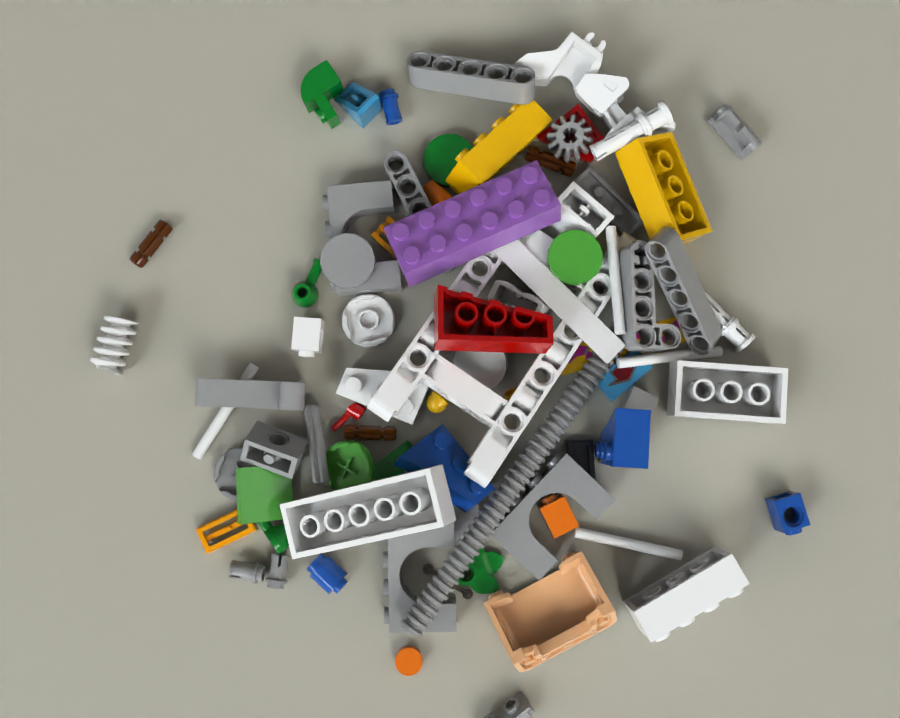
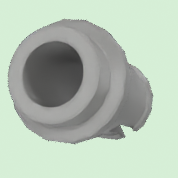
M272 553L269 578H266L265 581L268 582V588L284 589V584L288 582V580H285L289 555L282 554L280 565H278L279 554Z
M232 560L229 567V578L252 580L253 584L263 582L266 573V566L261 565V562L251 564Z

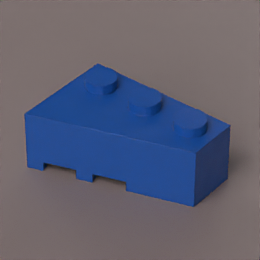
M616 408L603 429L600 440L595 443L594 453L595 458H599L598 463L613 467L648 469L651 410Z
M443 424L407 450L394 463L398 468H403L408 472L443 464L452 504L465 513L495 489L490 482L483 488L463 474L469 465L467 461L470 457Z

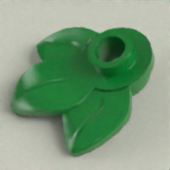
M480 548L478 551L480 553L479 556L475 555L473 558L475 560L474 563L470 562L468 565L471 570L470 574L463 578L460 577L458 579L459 585H470L479 594L494 593L500 588L493 574L502 566L504 557L493 551L484 552V549Z

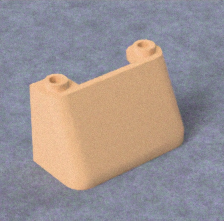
M582 551L578 553L570 552L561 558L559 570L512 595L508 592L503 593L502 590L497 591L488 597V601L483 603L513 665L519 672H525L605 630L617 621L615 609Z

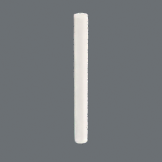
M616 226L605 227L614 332L616 335L626 333L617 231Z
M714 346L706 355H699L688 349L619 357L616 360L618 368L669 363L677 360L686 361L720 357L723 354L721 346Z
M250 362L239 380H252L259 367ZM221 407L192 453L194 457L202 459L234 407Z
M580 527L574 530V538L680 561L683 556V550Z

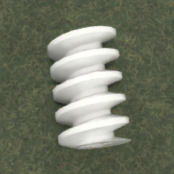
M104 316L103 319L110 326L100 327V330L107 335L97 337L96 340L103 344V347H94L93 351L100 356L91 357L89 361L95 364L97 369L123 375V372L117 366H126V361L121 359L120 356H128L130 354L124 348L125 345H133V341L127 335H136L137 331L130 326L139 324L116 316Z

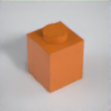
M552 493L541 499L542 504L537 507L554 539L579 527L565 496L562 494L557 496L556 493Z

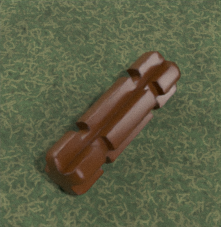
M529 146L525 154L526 161L533 162L537 160L541 167L557 173L559 170L562 172L561 174L572 177L576 169L575 162L571 160L565 162L563 157L557 159L554 157V154L544 150L540 152L539 148Z
M159 220L154 226L155 230L153 232L150 231L138 246V252L134 251L130 256L129 260L137 267L143 268L149 261L147 259L148 256L152 257L164 240L162 238L164 236L167 237L172 231V227L165 221Z
M344 425L343 436L345 439L381 440L383 438L384 441L396 440L397 429L395 426H385V428H382L381 426L359 425V427H356V425Z

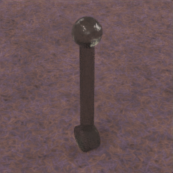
M430 563L423 566V572L426 575L432 574L437 576L439 573L434 570L433 565ZM460 585L453 586L454 589L462 593L465 599L472 598L473 592L471 589H464Z

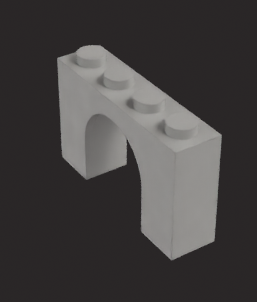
M391 180L326 186L327 195H323L324 211H329V221H325L326 236L331 237V239L334 236L347 233L350 225L363 216L395 213ZM397 260L375 262V270L370 279L352 289L340 288L330 282L331 290H336V294L339 297L403 291L401 269Z
M563 452L561 455L556 453L546 464L549 468L542 475L537 473L530 480L531 482L528 484L530 488L523 495L519 493L521 495L520 498H515V505H510V512L505 513V519L499 521L500 526H496L494 528L495 533L491 534L538 580L552 568L558 559L530 529L529 516L534 504L541 497L551 493L566 494L574 498L597 520L615 501L566 452Z
M455 521L444 527L385 539L388 540V551H383V568H388V579H384L383 593L384 596H389V607H384V624H389V633H409L402 627L400 622L402 619L405 620L407 618V612L412 611L411 606L418 603L416 599L418 597L421 598V596L410 591L403 581L401 567L404 559L410 553L420 548L454 547ZM449 597L448 600H443V607H438V614L432 616L433 621L431 623L428 622L426 624L428 628L426 630L423 629L422 632H456V597Z

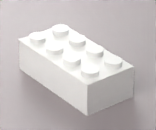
M682 360L670 362L667 416L786 424L788 368Z
M714 546L623 600V603L639 630L650 642H659L669 637L670 631L678 626L685 627L694 622L695 616L703 611L707 613L715 610L723 599L740 595L744 591L743 588L750 583L733 554Z

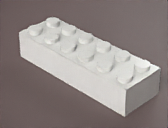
M443 464L280 504L292 559L440 528L457 521Z

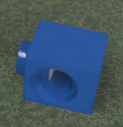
M788 491L765 498L774 530L786 535H795L801 533L803 527L811 525L801 493ZM787 508H790L792 510V517L786 521L784 512Z

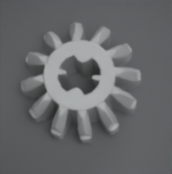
M571 115L570 122H566L565 117L561 116V126L557 123H552L551 128L554 132L547 133V139L552 141L548 144L549 150L557 149L554 157L557 159L564 153L565 162H569L570 155H574V159L579 161V151L587 155L589 149L586 145L593 144V138L588 136L592 133V128H583L586 123L584 118L575 123V115ZM568 134L569 137L570 134L575 135V142L572 143L570 140V144L566 143L565 135Z

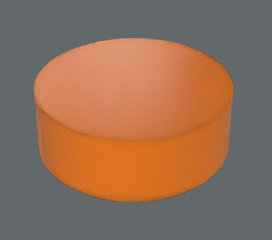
M414 646L402 647L397 652L395 658L397 670L405 676H412L420 671L423 663V656L420 650Z

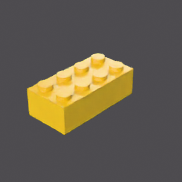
M672 132L637 138L615 152L619 167L624 174L629 191L639 211V216L649 236V241L663 227H670L677 231L683 244H687L712 232Z

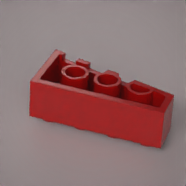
M437 285L434 294V350L546 354L554 344L553 316L518 306L513 308L503 305L497 300L490 299L488 301L473 297L471 293L464 291L459 293L448 290L446 286Z

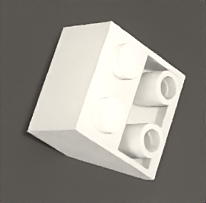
M573 181L558 198L561 204V221L540 230L553 239L562 232L573 229L585 231L596 239L615 216Z

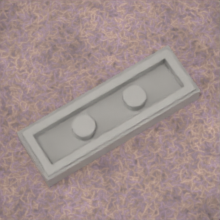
M590 165L573 180L615 216L609 224L616 226V231L620 235L626 232L631 236L643 224L639 212Z

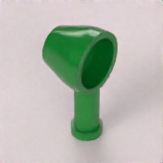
M316 258L313 260L314 263L306 280L295 284L291 292L294 303L302 308L312 307L319 298V292L315 284L322 268L320 260ZM303 288L307 289V295L301 298L299 291Z
M270 521L258 522L278 554L283 553L289 546L284 524L273 526Z

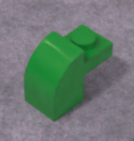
M325 60L312 68L303 78L301 97L308 113L314 110L322 124L327 122L331 129L340 124L338 115L329 103V100L339 95L344 89L337 74L329 62Z

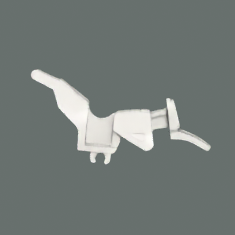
M571 32L558 49L527 53L513 64L529 67L534 70L535 86L547 87L556 76L568 78L573 85L575 96L596 117L602 118L610 129L605 137L635 121L637 114H645L638 106L628 115L619 107L618 104L624 99L623 93L629 88V81L626 77L599 74L606 42L602 40L598 47H593L590 43L595 35L593 32L588 33L584 40ZM676 123L665 124L654 131L662 133L673 132Z

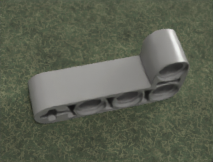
M639 240L624 246L619 251L626 333L621 334L620 338L626 345L624 348L628 351L657 352L673 349L680 344L681 333L675 325L656 324L654 271L645 253L647 242ZM634 278L638 281V287L634 283ZM635 305L639 308V315L636 313ZM636 333L640 335V343L637 341ZM662 333H663V335H664V337H665V342L662 341V338H661Z
M196 378L195 406L305 410L306 382Z

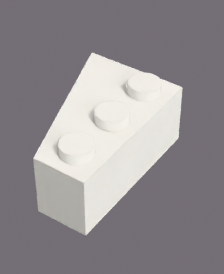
M346 368L336 394L368 406L391 371ZM420 381L397 415L394 414L393 417L414 425L429 387Z

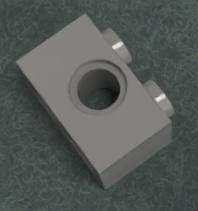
M256 421L244 441L240 460L292 479L303 459L308 439Z

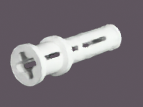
M663 101L658 102L657 107L645 114H637L635 121L608 135L599 142L590 145L589 147L594 158L598 162L641 136H651L652 131L665 124L670 125L673 123L672 114Z
M705 292L721 327V337L725 336L735 346V351L739 353L756 336L753 333L749 334L739 324L737 317H730Z

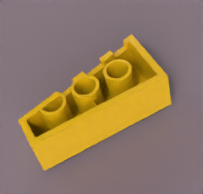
M535 100L525 105L514 104L508 111L510 115L506 119L503 116L498 118L491 126L492 131L488 135L483 132L473 142L475 146L470 151L465 148L455 158L458 163L445 180L457 195L492 180L499 173V170L502 171L517 156V153L520 154L551 123L553 119Z

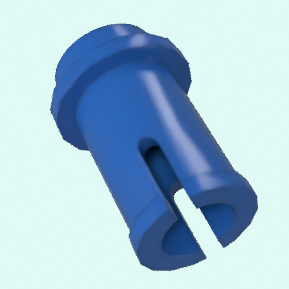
M394 89L381 91L379 93V100L382 103L386 125L401 123L403 119L397 102L398 94L395 93Z

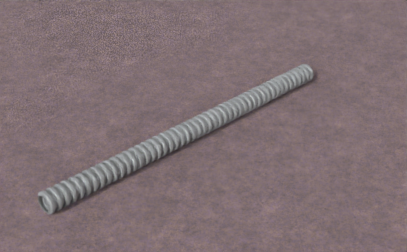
M635 305L636 313L639 315V308ZM612 323L611 331L615 334L614 323ZM592 351L593 356L587 358L588 363H584L582 366L583 370H579L577 373L578 377L573 378L574 383L568 385L569 390L563 392L564 397L558 399L559 404H555L553 406L554 411L548 413L549 418L543 420L545 424L538 427L540 431L533 434L535 438L529 440L530 445L524 447L525 452L519 454L520 459L514 461L515 466L513 468L510 467V473L504 475L505 480L499 482V489H494V496H489V503H484V510H479V517H474V524L468 526L470 528L469 531L463 533L464 538L458 540L459 545L453 547L454 552L448 554L449 559L442 562L444 566L438 568L437 571L439 573L437 576L433 575L432 583L428 582L427 590L423 589V596L416 599L418 603L416 605L413 604L411 606L412 611L406 613L407 618L401 620L400 623L406 631L415 637H422V630L428 628L426 624L428 622L431 623L433 621L432 616L438 614V607H443V600H448V593H453V586L458 585V579L464 577L463 572L469 570L468 565L470 562L474 563V556H479V549H484V542H489V535L495 533L494 528L496 526L499 527V521L505 519L504 514L510 512V505H515V498H520V491L526 489L524 487L525 484L531 482L529 480L530 477L536 475L534 471L541 468L539 464L546 461L544 457L551 454L549 450L555 448L554 443L560 441L559 436L565 434L564 429L570 427L569 422L575 420L574 415L579 414V408L584 407V401L589 400V394L594 393L593 388L599 386L598 381L603 380V374L608 373V367L613 366V360L618 359V354L606 364Z

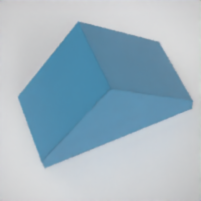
M353 81L334 99L362 128L368 125L382 111L378 95Z

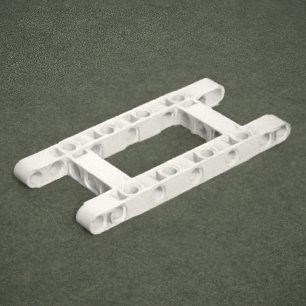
M538 230L518 239L549 269L547 254L554 240L553 238ZM623 232L620 237H617L618 252L624 246L638 240ZM491 251L468 261L448 290L459 293L464 291L473 294V297L480 296L498 270L502 260ZM607 251L603 256L600 270L590 281L577 286L564 284L575 291L577 298L597 317L611 297ZM481 268L485 275L477 276L473 273L472 269ZM593 285L600 286L603 294L596 293ZM433 311L373 396L367 409L386 422H389L394 414L397 415L420 381L489 427V430L467 461L469 465L463 473L485 488L573 356L582 339L576 333L575 338L567 337L564 328L570 327L561 319L553 331L554 344L546 354H539L518 384V388L507 401L440 356L439 352L441 350H434ZM414 354L422 355L425 363L416 366L410 361V357ZM536 371L544 373L546 383H539L535 379L534 373ZM506 416H511L516 420V429L511 430L505 426L504 418Z

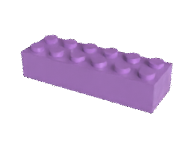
M536 160L385 226L383 229L409 287H412L561 221V204Z

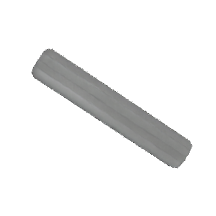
M317 404L305 406L304 414L312 478L314 484L321 485L329 482L320 407Z

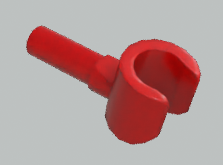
M358 402L351 404L347 408L346 413L331 426V429L335 432L351 416L358 421L366 411V408Z

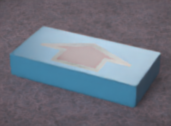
M629 351L623 357L643 354L640 351ZM615 363L609 368L608 373L603 374V380L598 381V387L613 402L652 369L653 366L644 365L618 368Z

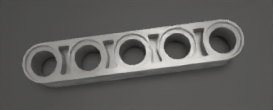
M416 51L407 57L410 83L416 88L520 105L529 104L535 99V72L529 67L425 51Z
M398 150L387 153L384 157L385 172L388 179L391 180L393 189L407 216L413 215L416 208L426 209L431 207L432 205L406 155ZM394 161H399L403 164V167L397 171L389 168L390 164ZM411 184L416 189L412 194H405L401 191L402 187ZM452 268V269H450V270H448V271H446V272H443V273H441V274L450 273L451 271L454 270V268Z
M670 227L660 228L645 245L646 256L688 346L693 352L699 355H706L721 337V327L679 234Z

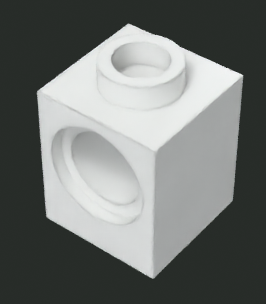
M294 317L291 349L298 351V356L314 358L315 353H322L325 321L319 318Z

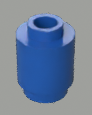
M322 553L307 568V571L311 573L310 577L328 594L332 591L337 594L348 582L345 579L348 573L330 556L326 557Z

